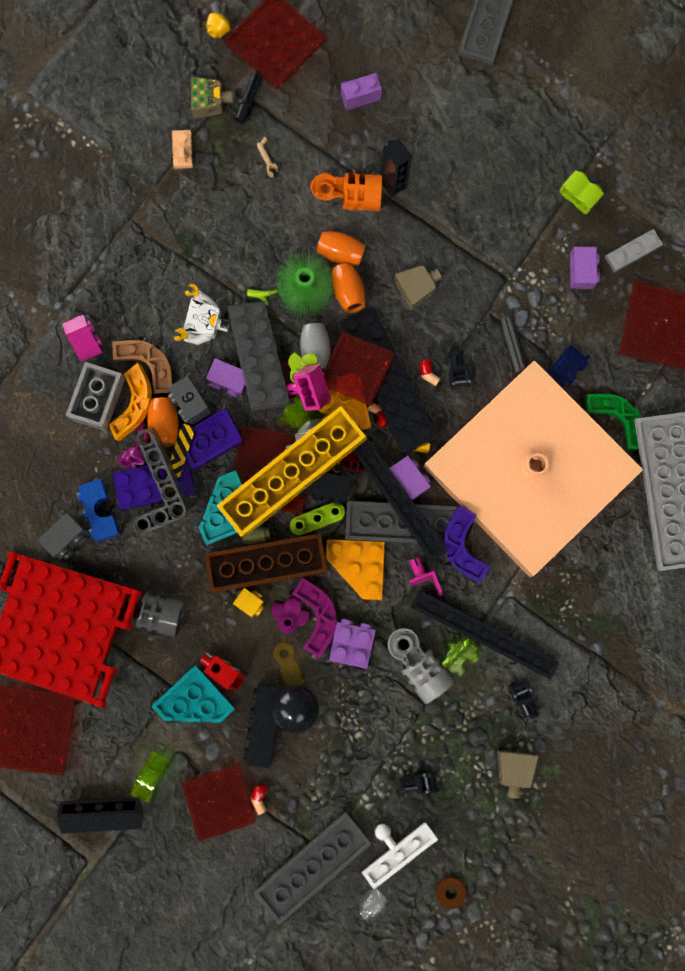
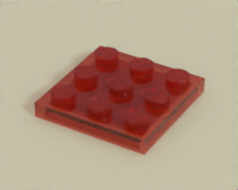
M342 332L324 370V378L328 389L372 406L395 356L394 352Z
M239 764L181 783L198 842L256 823Z

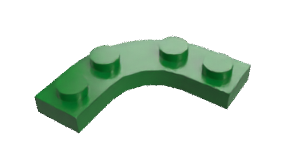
M587 394L585 396L586 413L607 414L619 419L625 431L626 451H638L634 419L643 418L638 409H635L627 402L628 400L617 395Z

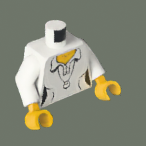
M189 284L188 286L193 291L192 293L185 291V294L187 296L194 295V298H191L184 329L179 328L175 330V332L181 334V337L176 336L174 339L176 341L184 339L185 342L199 345L210 341V339H215L218 330L228 332L230 321L221 319V311L218 305L208 295L200 290L198 291V287L195 284Z

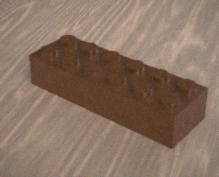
M321 533L205 554L210 591L213 594L327 573Z

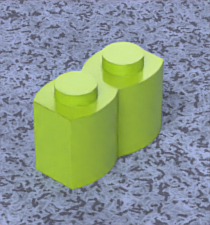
M577 170L559 190L567 200L585 214H588L604 195L599 185L591 183L585 173Z

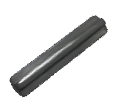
M505 318L501 323L516 372H522L526 367L511 318Z

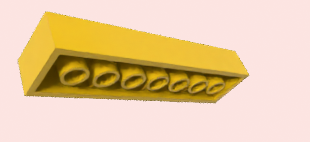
M340 406L220 502L217 507L239 535L245 538L367 440L366 436L342 406Z

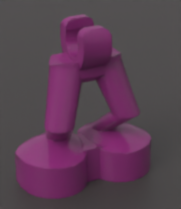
M141 423L138 426V433L144 430L145 423ZM146 432L144 438L149 442L150 435ZM137 435L135 446L122 451L117 460L119 464L130 469L136 468L137 465H143L145 462V457L137 441Z

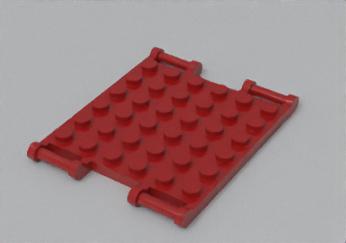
M8 551V560L0 580V590L9 592L0 618V674L105 708L107 704L105 700L113 676L116 675L118 670L117 668L105 665L117 627L131 630L132 624L130 623L138 599L141 598L143 592ZM19 560L12 586H7L15 561ZM130 594L131 598L124 619L120 621L127 596ZM103 671H104V672H106V674H105V677H104V680H103V683H102V686H101V690H100V693H99L98 698H95V694H96V691H97V688H98V685H99V682H100L102 673H103Z

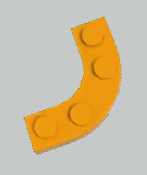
M139 363L124 373L132 394L131 402L125 412L109 424L114 439L119 442L143 423L152 399L150 381L143 366Z

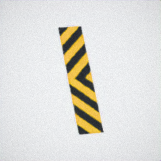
M183 423L170 459L178 479L180 478L196 427ZM169 486L168 493L174 496L175 489Z

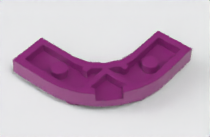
M302 578L292 594L307 603L314 610L317 617L315 630L303 648L320 659L334 636L336 612L330 598L320 588Z

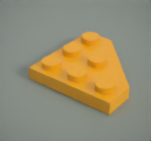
M360 373L325 380L332 400L318 411L329 416L342 406L356 425L360 426L362 431L371 429Z
M327 539L326 560L362 599L382 600L385 542Z

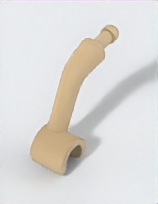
M265 137L260 143H257V147L266 162L267 174L272 178L274 174L270 170L274 169L278 172V167L271 162L263 147L268 140Z

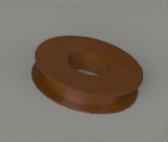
M446 877L438 883L436 897L443 907L456 909L464 903L466 889L459 879ZM449 887H453L457 891L454 898H448L445 895Z

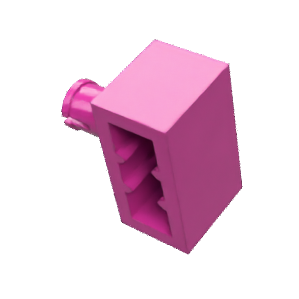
M81 315L62 323L65 334L81 362L102 353L100 348L102 341L98 334L94 335L93 331H95L91 320L87 321L85 316Z
M320 364L304 366L293 375L295 383H289L286 386L287 391H292L288 392L289 396L299 394L305 411L321 410L332 400Z

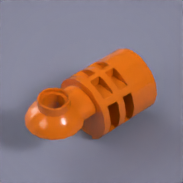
M326 172L316 176L311 182V192L320 200H332L336 197L344 198L343 209L380 211L382 175L345 173V177H335Z

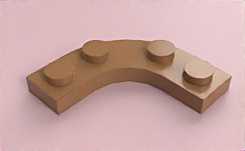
M141 340L112 342L114 362L142 361L151 369L153 394L166 395L171 393L168 387L173 385L172 370L167 358L159 349Z

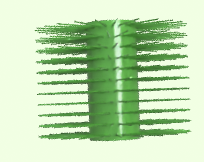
M299 256V261H295L296 264L292 267L289 265L291 269L286 268L288 271L284 275L279 276L281 284H278L277 292L278 294L280 292L284 293L287 296V301L291 298V303L297 309H301V314L303 307L305 314L306 302L308 317V306L310 311L319 304L323 306L319 301H322L324 298L328 299L326 296L329 293L327 292L332 294L330 283L333 275L332 273L328 275L325 272L323 274V269H321L323 266H314V262L306 261V258L305 268L304 261L302 268Z

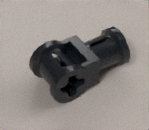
M461 350L447 353L451 364L449 368L451 390L461 386L471 387L470 373L467 365H464V351Z
M527 678L515 685H508L516 706H520L524 716L522 718L523 721L540 715L539 712H536L532 702L535 699Z
M437 771L420 772L419 774H414L413 778L407 779L400 777L401 796L409 792H417V794L439 792L440 789L437 787L435 776Z

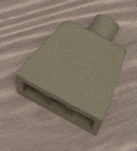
M419 266L395 274L394 282L410 310H413L435 293L436 286L434 283L441 280L442 277L437 269L428 273L424 266Z
M497 750L499 781L502 785L509 786V798L520 799L521 787H531L538 756L529 753Z

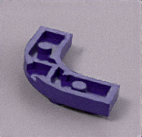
M458 505L444 533L446 554L458 571L481 583L490 566L472 556L466 550L464 543L466 533L477 515L467 508Z

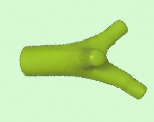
M248 289L247 296L259 298L265 301L266 305H269L266 296L277 293V289L272 291Z

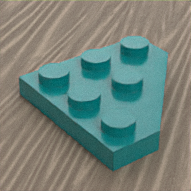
M237 470L222 475L217 479L203 519L199 525L200 533L206 545L238 533L217 507L220 502L243 485Z
M197 665L188 671L151 706L164 721L221 723L236 709Z

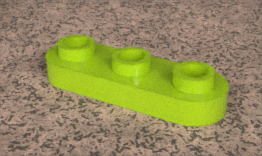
M330 503L293 518L290 522V529L293 534L303 536L341 521L345 515V509L342 505ZM338 509V515H333L332 510ZM316 515L321 517L319 522L314 521ZM298 522L303 524L301 529L296 528Z

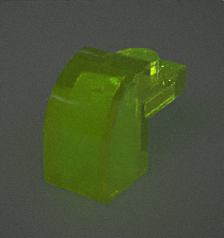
M152 751L136 778L131 795L141 797V800L149 803L170 759Z

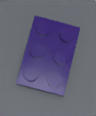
M226 408L194 426L196 429L188 450L187 459L192 468L197 470L244 442Z

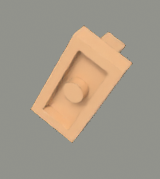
M191 130L172 131L174 169L193 168Z

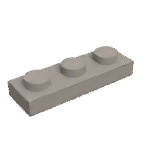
M653 229L607 254L605 259L615 273L657 250L663 243Z

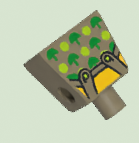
M191 77V111L193 119L221 114L222 103H233L232 91H222L219 80Z

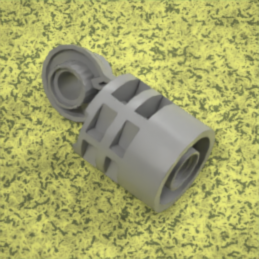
M406 628L398 629L390 635L388 650L395 659L403 662L405 668L401 673L407 675L409 684L415 686L414 690L424 704L433 701L454 684L455 681L444 667L441 668L439 665L440 661L433 657L432 650L430 649L425 653L422 651L419 639L412 630ZM401 639L408 641L409 645L405 650H401L398 647Z

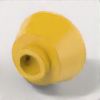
M211 13L206 24L207 32L214 38H220L230 31V24L221 14Z

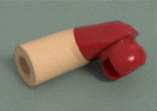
M424 359L419 366L421 377L436 386L440 378L432 373L431 360Z
M371 402L368 411L376 414L379 419L377 425L385 428L387 421L379 405Z
M265 784L257 785L251 796V802L258 815L267 811L262 801L264 794L268 793V788Z

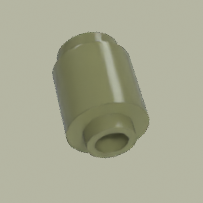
M263 525L243 538L244 545L248 544V546L271 542L269 527H264Z

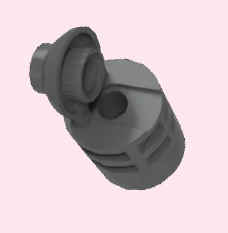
M146 592L143 598L138 599L132 620L137 621V629L144 627L149 632L156 630L158 634L176 638L184 616L185 601L170 597L162 599L161 595L154 597L151 593ZM128 594L127 599H126V601H128V603H129L130 598H131V595H130V594ZM122 611L120 621H123L126 611Z

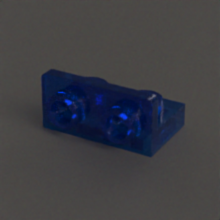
M570 344L549 368L547 373L562 388L566 384L570 386L577 378L574 374L578 370L582 372L589 364L587 359L590 356L588 354L584 356Z

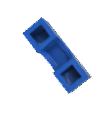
M98 479L78 486L80 492L77 495L80 503H84L86 509L83 510L86 521L90 522L91 528L89 532L91 538L101 543L121 536L115 516L100 517L98 514L99 505L110 499L104 481Z

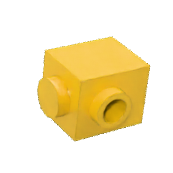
M246 588L241 591L233 602L236 607L252 618L255 615L258 617L265 608L262 606L264 601L261 598L263 596L255 590L250 592Z

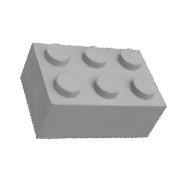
M85 362L66 416L72 421L107 431L125 382V377L122 373Z

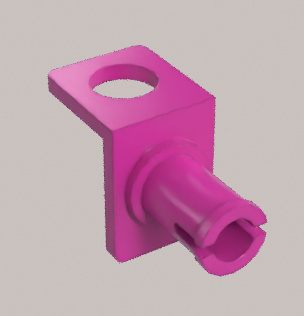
M420 557L416 558V563L414 559L409 561L415 574V578L409 580L410 587L432 579L438 595L441 596L442 589L435 572L426 573Z

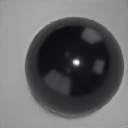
M290 685L280 690L274 697L271 706L272 717L277 726L283 731L293 734L302 733L315 724L319 715V703L314 693L308 688L301 685Z

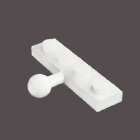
M424 822L396 844L390 836L391 830L389 826L380 824L375 829V835L379 840L385 841L390 849L366 867L362 874L372 888L375 889L438 839L426 822Z

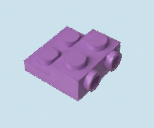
M342 619L341 623L337 622L329 661L367 669L375 630H372V625L361 623L360 627L352 625L353 621Z

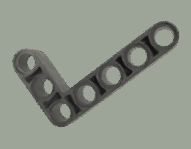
M153 428L140 431L137 435V441L165 505L144 513L135 519L134 529L142 534L181 519L190 511L189 502L158 432ZM146 432L151 435V442L145 440L144 435ZM153 451H157L159 453V460H155L153 458ZM161 469H165L167 471V478H163L160 475ZM169 486L175 489V496L168 493ZM177 504L183 507V513L176 511L175 507ZM163 512L166 520H161L158 517V513ZM141 519H145L148 522V528L142 526Z

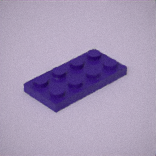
M187 457L179 478L186 497L196 495L190 463ZM148 465L113 473L120 511L164 502ZM161 469L160 475L164 478L166 470Z

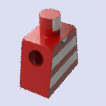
M206 653L200 660V663L207 667L204 672L227 690L236 692L247 677L246 674L222 657L214 656L213 658Z

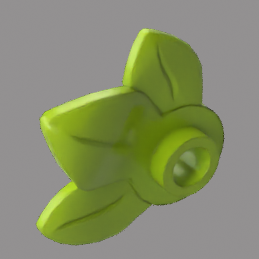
M294 352L290 356L288 364L291 368V381L295 383L293 375L304 366L318 365L316 354L308 353L301 358Z

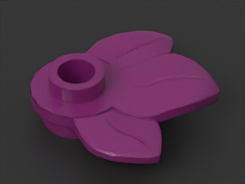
M296 596L289 598L284 605L276 601L272 605V617L278 621L279 630L285 634L293 633L297 627L305 625L309 620L310 612L301 610V603ZM290 621L291 625L285 626L284 622Z

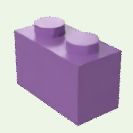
M376 73L341 83V96L346 110L381 100L382 88Z
M574 247L570 253L571 289H593L599 283L600 273L597 272V265L599 264L600 256L597 254V247Z
M214 359L206 377L209 387L218 391L221 388L227 391L226 394L235 398L237 396L243 397L246 386L242 369Z
M407 456L392 466L390 470L413 501L429 490V483L431 482L425 474L419 472V465L415 459H410Z

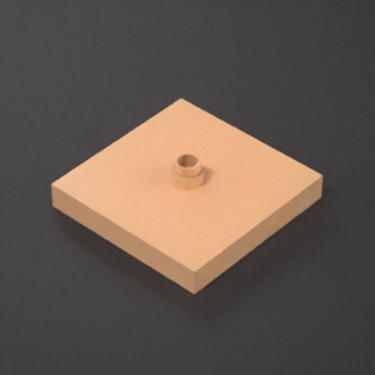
M535 360L423 466L459 505L476 513L475 522L529 577H533L643 470Z

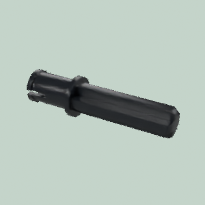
M258 71L252 72L242 100L238 102L239 107L234 117L237 123L244 124L249 110L252 109L251 104L262 79V74Z

